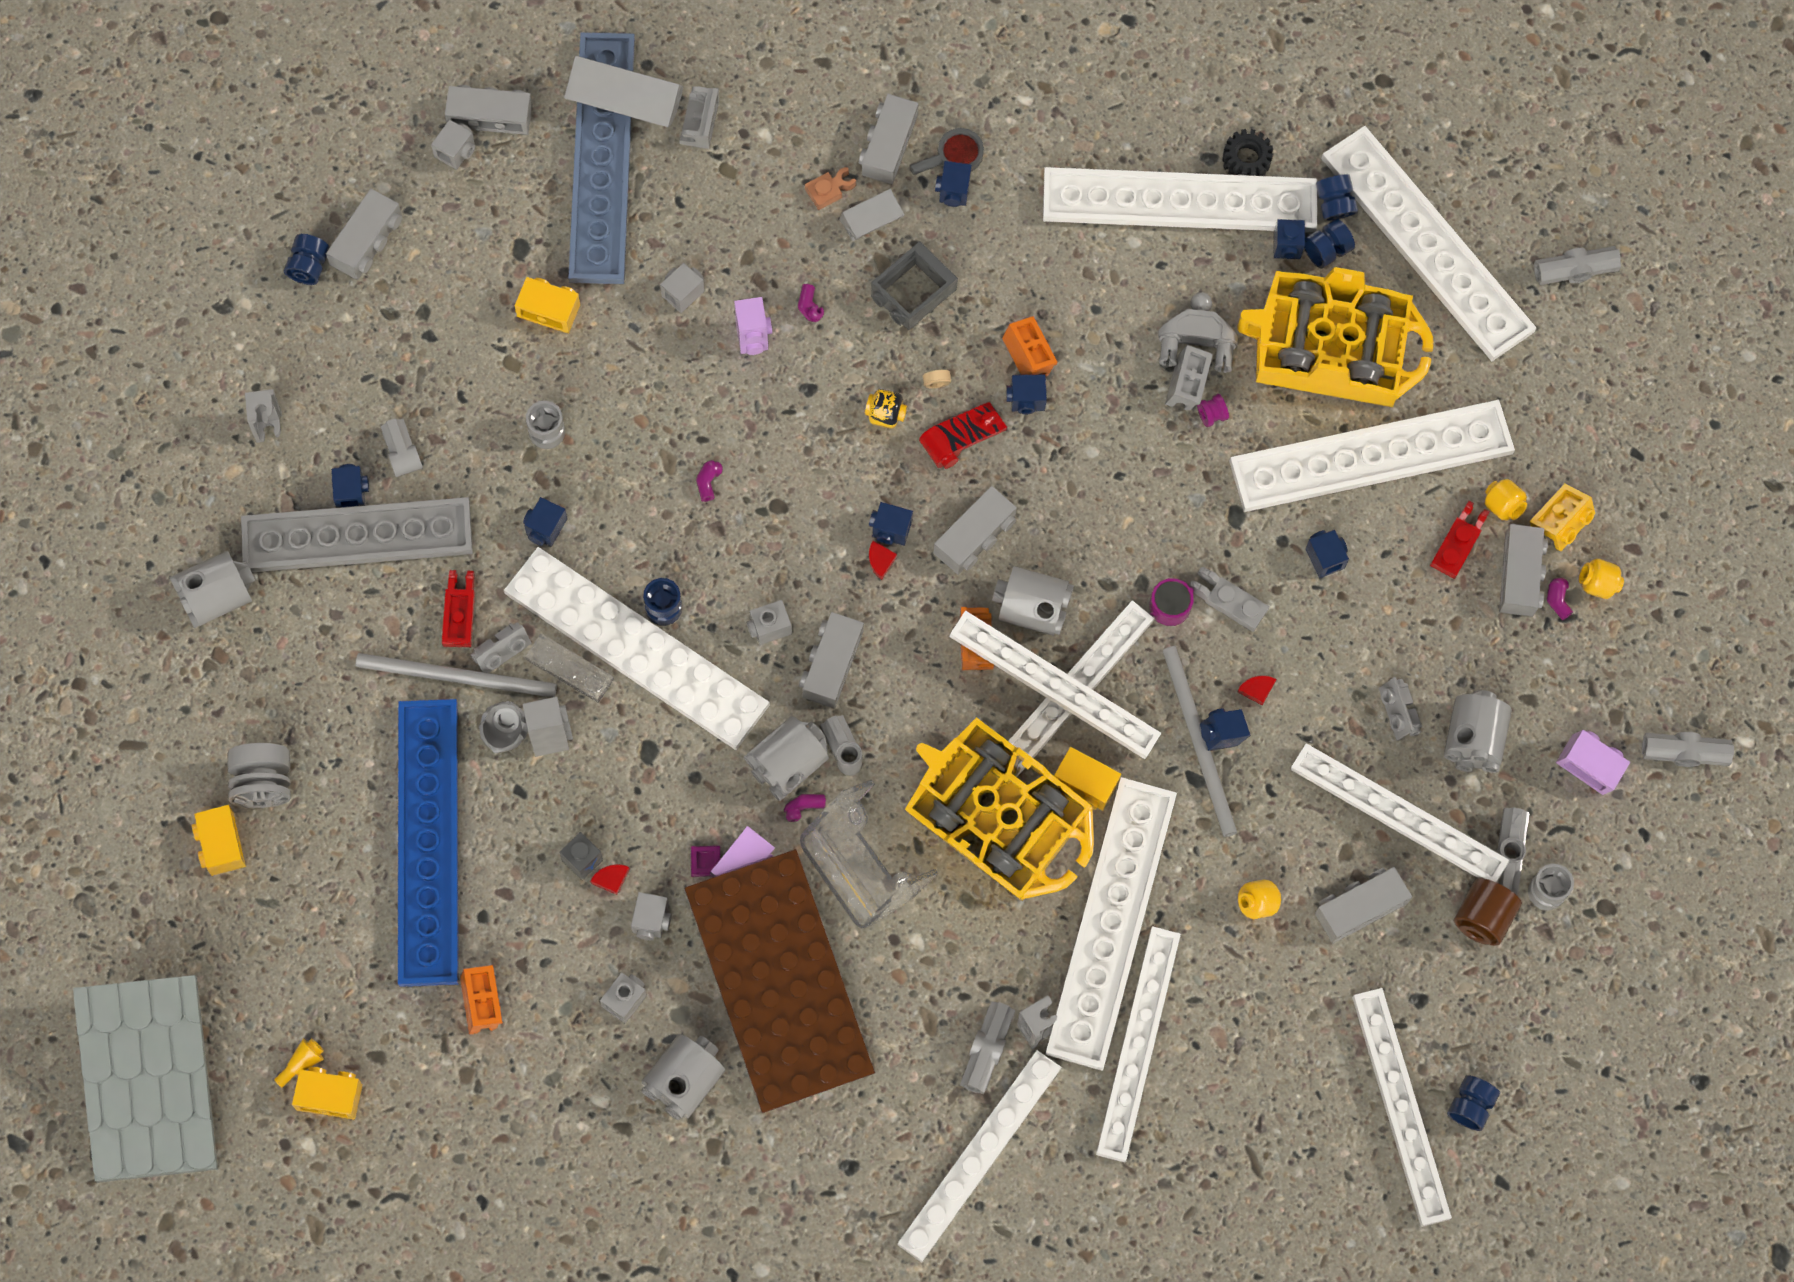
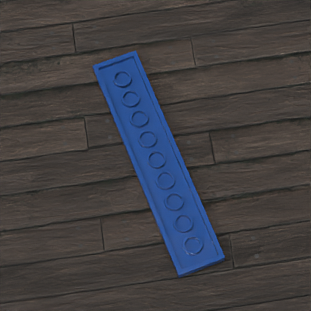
M457 699L398 701L399 987L459 985Z

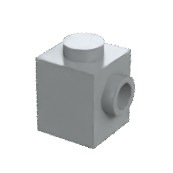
M451 120L447 122L431 144L434 157L456 170L465 158L469 159L475 150L471 129L463 123L457 124Z
M683 263L678 268H673L667 273L665 280L660 284L661 296L682 313L704 292V278L696 268L692 267L690 269Z
M782 600L750 610V621L746 622L751 638L757 637L759 645L792 635V625Z
M638 893L631 923L632 933H636V937L652 941L654 937L662 938L663 930H669L671 913H667L669 907L668 898Z
M621 972L601 998L602 1008L626 1024L647 996L646 990L643 988L645 984L633 974L627 977Z

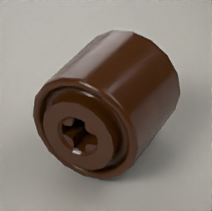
M1476 878L1453 921L1460 931L1473 941L1484 945L1498 946L1502 943L1522 902L1514 892L1503 885L1489 879Z

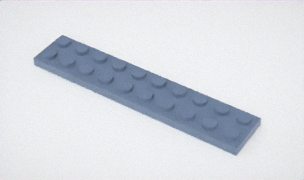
M580 32L579 57L634 72V34ZM577 102L568 279L569 283L624 284L632 117Z

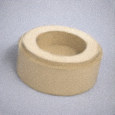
M935 370L925 373L923 375L924 386L935 389L949 385L951 383L950 371Z

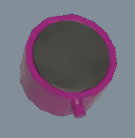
M1176 578L1160 581L1154 587L1151 594L1149 614L1158 623L1165 626H1176L1183 623L1189 617L1194 603L1193 588Z

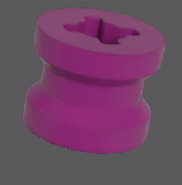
M1220 394L1212 396V399L1208 401L1201 400L1200 404L1197 405L1200 418L1206 427L1213 426L1215 421H1226L1229 419L1226 403Z

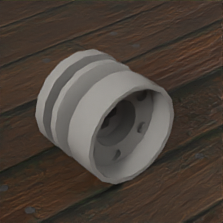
M251 743L229 749L227 753L228 772L235 776L228 782V787L231 789L228 793V801L231 804L245 808H266L283 805L290 801L291 791L288 788L291 781L287 776H284L290 770V751L287 747L272 743Z

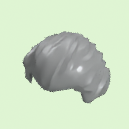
M502 701L487 707L479 724L480 737L493 753H501L517 748L522 740L526 738L528 732L524 711L517 704L510 701Z

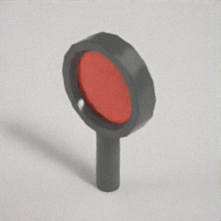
M952 129L940 139L937 155L911 164L910 170L913 175H916L941 164L944 167V161L970 164L972 165V172L982 162L984 154L983 142L970 129Z

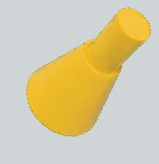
M303 1038L289 1060L287 1067L274 1081L283 1088L295 1075L299 1074V1070H307L309 1067L324 1060L321 1055L324 1052L323 1048L314 1039L311 1038L307 1041Z

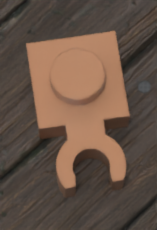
M848 167L841 168L833 178L827 172L805 184V190L818 210L841 199V190L849 191L855 188V178L850 181L842 179L849 175Z

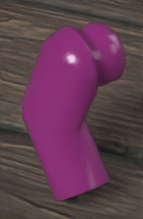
M803 284L798 301V310L808 321L818 322L824 316V309L822 306L819 308L813 302L815 287L810 284Z
M713 460L705 462L696 477L702 502L711 501L715 498L711 482L714 477L722 474L723 467L720 462H714Z
M1561 577L1555 578L1550 582L1546 600L1563 621L1573 611L1564 601L1566 589H1569V583L1565 578Z
M800 794L786 804L784 808L786 820L789 822L799 821L802 817L801 811L806 808L824 809L826 805L825 795Z

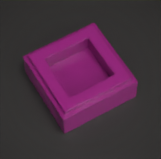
M691 846V877L711 876L710 872L720 861V846Z

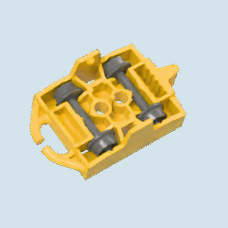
M1334 267L1326 277L1276 271L1265 308L1243 310L1237 325L1239 333L1257 339V383L1393 407L1399 397L1426 376L1431 365V358L1421 357L1416 370L1405 371L1402 368L1408 332L1413 331L1421 336L1423 351H1433V335L1412 302L1413 296L1389 289L1367 286L1365 283V273ZM1322 330L1327 333V336H1320L1316 331ZM1343 336H1352L1355 341H1347ZM1383 375H1385V376L1394 377V379L1391 380V379H1385V378H1381V377H1382Z
M977 717L942 751L924 743L917 745L916 751L929 768L905 808L911 816L1021 901L1031 897L1058 892L1067 888L1076 880L1078 876L1069 869L1062 877L1057 879L1049 878L1045 873V869L1069 838L1079 840L1081 852L1075 861L1082 867H1086L1094 848V809L1092 805L1054 777L1038 761L1021 748L1012 745ZM1019 761H1022L1021 765L1028 770L1031 768L1041 777L1026 785L1015 776ZM984 793L994 794L995 801L991 806L983 807L980 805V797ZM1014 810L1018 813L1017 821L1011 825L1003 823L1004 813ZM970 833L983 841L979 858L967 850L970 844L962 839Z

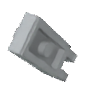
M1201 567L1197 572L1198 575L1213 585L1214 589L1210 592L1204 585L1197 581H1191L1189 587L1193 588V593L1204 599L1206 604L1254 632L1270 606L1226 579L1219 578L1213 571Z

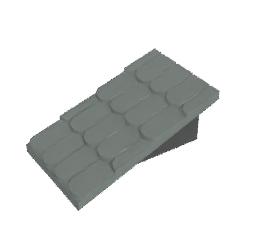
M196 975L73 988L95 1182L101 1183L218 1170Z

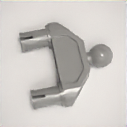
M1198 292L1191 298L1192 309H1187L1178 314L1159 329L1158 338L1161 342L1159 364L1166 366L1169 356L1168 367L1175 366L1177 364L1178 344L1182 343L1215 347L1217 350L1214 370L1221 372L1224 362V373L1231 372L1233 350L1238 346V337L1229 324L1216 312L1209 311L1212 307L1211 297L1207 293Z

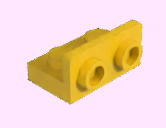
M1564 483L1529 521L1530 526L1544 528V535L1554 541L1557 550L1562 551L1575 540L1576 535L1581 529L1593 520L1595 509L1592 498Z

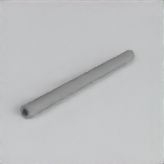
M1176 646L1165 648L1163 654L1223 837L1233 836L1237 834V830L1211 751H1208L1206 742L1201 735V721Z
M358 653L356 658V667L545 697H555L557 684L363 653Z

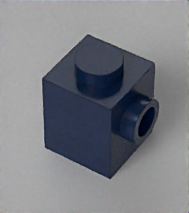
M944 161L942 176L937 175L935 192H940V203H945L951 207L966 206L972 165Z
M1277 219L1273 233V258L1301 259L1305 247V220Z
M1012 375L1011 385H1006V402H1011L1012 412L1028 415L1035 411H1045L1047 402L1045 375Z
M343 464L339 468H331L333 501L336 508L365 506V492H369L368 475L362 474L360 466Z
M540 497L534 509L530 508L523 520L528 539L537 545L542 546L546 544L552 547L567 521L566 509Z
M880 502L878 511H872L869 526L873 527L872 537L883 544L891 545L895 543L905 546L913 521V511Z
M1322 530L1310 537L1305 550L1319 579L1346 568L1349 561L1346 554L1348 552L1347 545L1342 537H1338L1335 530L1327 533L1325 530Z
M1224 708L1211 711L1208 714L1209 717L1200 724L1201 735L1206 742L1208 751L1236 747L1251 736L1242 709L1226 712Z

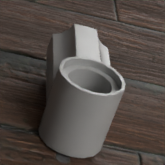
M394 418L386 421L381 426L390 452L388 456L395 476L399 477L423 469L415 445H412L404 419Z
M843 715L828 718L820 727L837 761L838 769L844 775H855L860 772L863 765L861 747L856 743ZM849 754L857 758L850 763L843 761V757Z

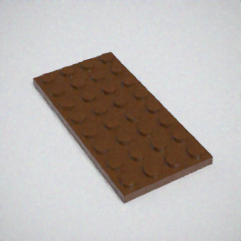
M797 849L684 888L762 1114L875 1074Z

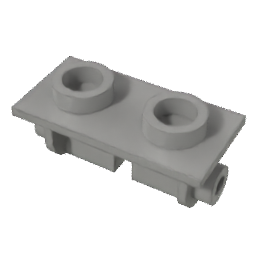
M518 622L514 625L510 623L509 626L495 634L498 640L496 643L488 639L477 648L475 647L473 649L474 652L470 656L476 664L478 663L482 672L490 673L532 643L522 625Z
M1393 677L1382 685L1379 691L1390 720V726L1396 740L1399 741L1408 734L1410 736L1420 734L1422 724L1420 723L1416 708H1406V706L1413 704L1408 684L1404 683L1403 679L1397 680L1396 677Z

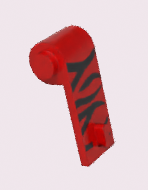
M987 402L929 428L920 436L919 441L938 468L944 467L948 469L959 461L958 456L962 450L1004 432L1008 427L992 404Z

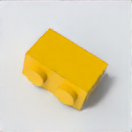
M526 277L515 303L517 317L568 334L580 307L579 294L572 288L561 286L560 288L551 285L542 278L532 279Z
M1070 747L1054 777L1092 805L1094 810L1098 808L1103 811L1120 781L1121 773Z
M225 805L195 813L196 823L192 824V831L195 840H200L202 851H198V857L202 869L207 868L211 876L246 867L235 816L231 807Z
M309 1067L308 1071L299 1070L292 1106L297 1111L356 1119L362 1083L359 1079H356L355 1074L339 1071L338 1075L326 1074L327 1070L319 1067Z

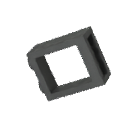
M919 241L871 282V297L878 306H884L890 312V316L899 326L903 325L910 330L957 290L958 278ZM916 264L940 288L909 314L886 289Z

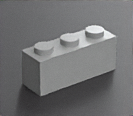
M467 85L449 86L445 109L446 123L451 120L457 124L463 123L471 130L529 135L532 113L530 93H525L522 90L501 91L492 87L478 89Z
M887 94L885 102L879 103L876 111L877 124L876 126L871 125L867 141H870L867 149H862L859 157V164L862 165V176L893 185L918 117V102Z
M370 189L327 251L326 255L330 266L356 280L360 278L362 273H367L377 251L381 252L384 249L388 235L392 229L396 230L402 221L399 203Z
M991 486L934 543L933 554L957 575L964 569L970 570L977 562V556L983 550L987 552L993 547L997 541L996 537L1002 530L1007 532L1015 524L1017 507Z
M1510 524L1507 529L1504 542L1499 613L1533 617L1537 609L1542 608L1544 591H1540V581H1544L1546 574V565H1542V555H1546L1548 539L1544 538V528Z
M831 612L828 621L823 620L818 636L822 637L819 646H813L809 661L812 662L809 672H803L799 687L803 688V698L834 709L836 708L864 632L863 622Z
M558 697L524 703L523 709L535 757L569 750L567 740L573 739L566 706H559Z
M1395 867L1387 871L1385 868H1381L1373 872L1369 876L1370 880L1361 884L1359 881H1356L1344 889L1346 893L1338 897L1332 894L1319 902L1320 906L1315 915L1332 944L1409 903L1412 895Z

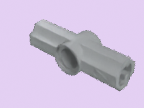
M1615 246L1586 251L1585 248H1574L1565 252L1562 256L1536 260L1534 263V274L1539 285L1569 280L1570 283H1580L1590 279L1593 275L1619 271L1621 268V256Z
M1680 732L1675 735L1645 733L1642 743L1643 759L1673 761L1675 765L1682 767H1695L1700 764L1730 766L1734 755V745L1732 740L1702 738L1700 734L1695 732Z
M1513 807L1503 809L1498 848L1495 852L1509 859V863L1497 883L1508 888L1518 896L1522 861L1526 854L1525 840L1529 812ZM1510 847L1514 849L1517 858H1508L1504 853V848Z
M992 1001L984 1018L981 1031L978 1030L969 1054L971 1057L960 1083L961 1086L969 1091L984 1094L991 1079L994 1066L998 1065L1006 1044L1005 1037L1015 1010L1008 1005Z

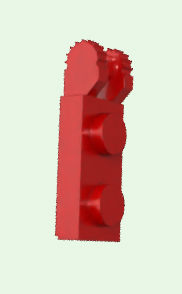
M1471 501L1467 502L1460 517H1457L1430 564L1432 568L1453 579L1456 578L1482 531L1480 529L1490 511L1484 509L1478 516L1475 526L1465 522L1467 516L1470 515L1474 508V503Z
M449 571L448 589H445L442 629L443 647L471 648L475 604L474 571H467L465 578L466 590L456 589L458 583L457 571Z

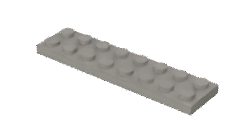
M469 497L241 516L243 562H247L251 572L473 554Z

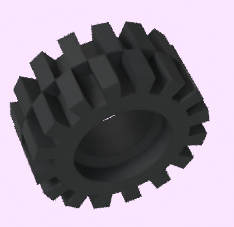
M1242 129L1240 135L1238 131L1233 133V137H1229L1225 144L1222 157L1224 169H1229L1228 175L1265 176L1266 171H1269L1273 158V146H1269V138L1267 137L1263 140L1264 134L1260 132L1257 136L1254 129H1251L1250 134H1247L1246 129ZM1241 149H1251L1257 153L1258 159L1253 163H1246L1238 158L1237 153Z

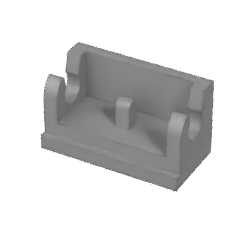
M692 87L680 136V144L709 149L719 105V88Z
M889 189L843 211L840 221L851 240L855 241L874 230L904 217V213L892 190Z
M1186 345L1177 356V364L1174 368L1165 405L1173 407L1177 403L1185 404L1184 410H1191L1195 405L1200 404L1212 353Z
M274 390L245 393L247 421L256 443L265 441L264 429L267 426H273L275 436L279 437L281 433L280 416H282V410Z
M1049 996L1042 998L1019 1013L1017 1026L1032 1049L1036 1048L1040 1041L1051 1035L1053 1026H1050L1057 1020V1015L1051 1016L1048 1020L1046 1018L1049 1015L1047 1009L1052 1004Z

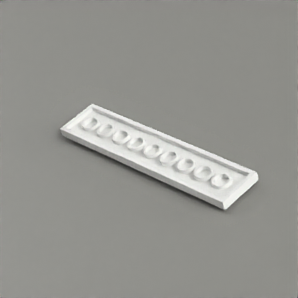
M1366 126L1322 154L1321 159L1335 176L1350 175L1353 191L1350 194L1355 197L1360 206L1491 361H1494L1535 332V325Z
M1045 167L1043 221L1274 231L1277 219L1305 220V232H1315L1317 230V189L1315 185L1317 178Z
M1495 400L1231 457L1229 462L1243 511L1248 512L1512 455L1515 449L1500 401Z
M539 547L536 548L504 589L505 595L735 750L738 749L770 706L769 701Z
M1122 777L1120 779L1057 1009V1020L1053 1024L1045 1055L1103 1071L1177 795L1176 792Z

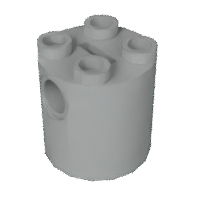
M228 551L169 577L194 628L252 602L248 593L251 583L255 582L252 572L246 561L242 563L233 561Z
M1013 566L1008 582L998 579L992 601L1002 604L999 621L1053 636L1054 634L1060 635L1067 614L1066 611H1062V608L1068 607L1074 585L1069 584V581ZM1043 602H1047L1051 604L1053 607H1047L1043 604Z
M1476 690L1472 694L1457 696L1451 715L1444 758L1455 762V768L1460 771L1471 772L1473 768H1478L1486 772L1498 773L1502 764L1512 713L1511 707L1504 701L1497 699L1496 694L1486 690Z
M790 716L743 757L753 769L751 771L753 776L761 784L767 782L771 786L769 788L770 792L779 801L829 759L826 737L819 727L812 721L809 723L800 722L794 716Z
M678 1034L642 1080L644 1088L641 1092L654 1102L659 1099L667 1106L664 1110L678 1121L683 1117L689 1119L725 1072V1068L714 1057L719 1049L703 1036H699L694 1042L690 1038ZM670 1081H674L679 1085V1095H674L670 1092L668 1087Z

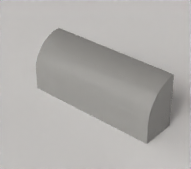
M575 56L564 98L670 127L676 116L684 86Z

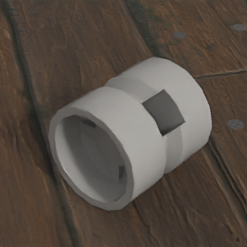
M550 401L534 403L526 414L529 437L537 447L552 449L558 446L565 436L562 412L556 404Z
M1560 864L1545 865L1538 871L1528 886L1530 901L1541 910L1549 911L1558 908L1573 890L1574 880L1572 874Z

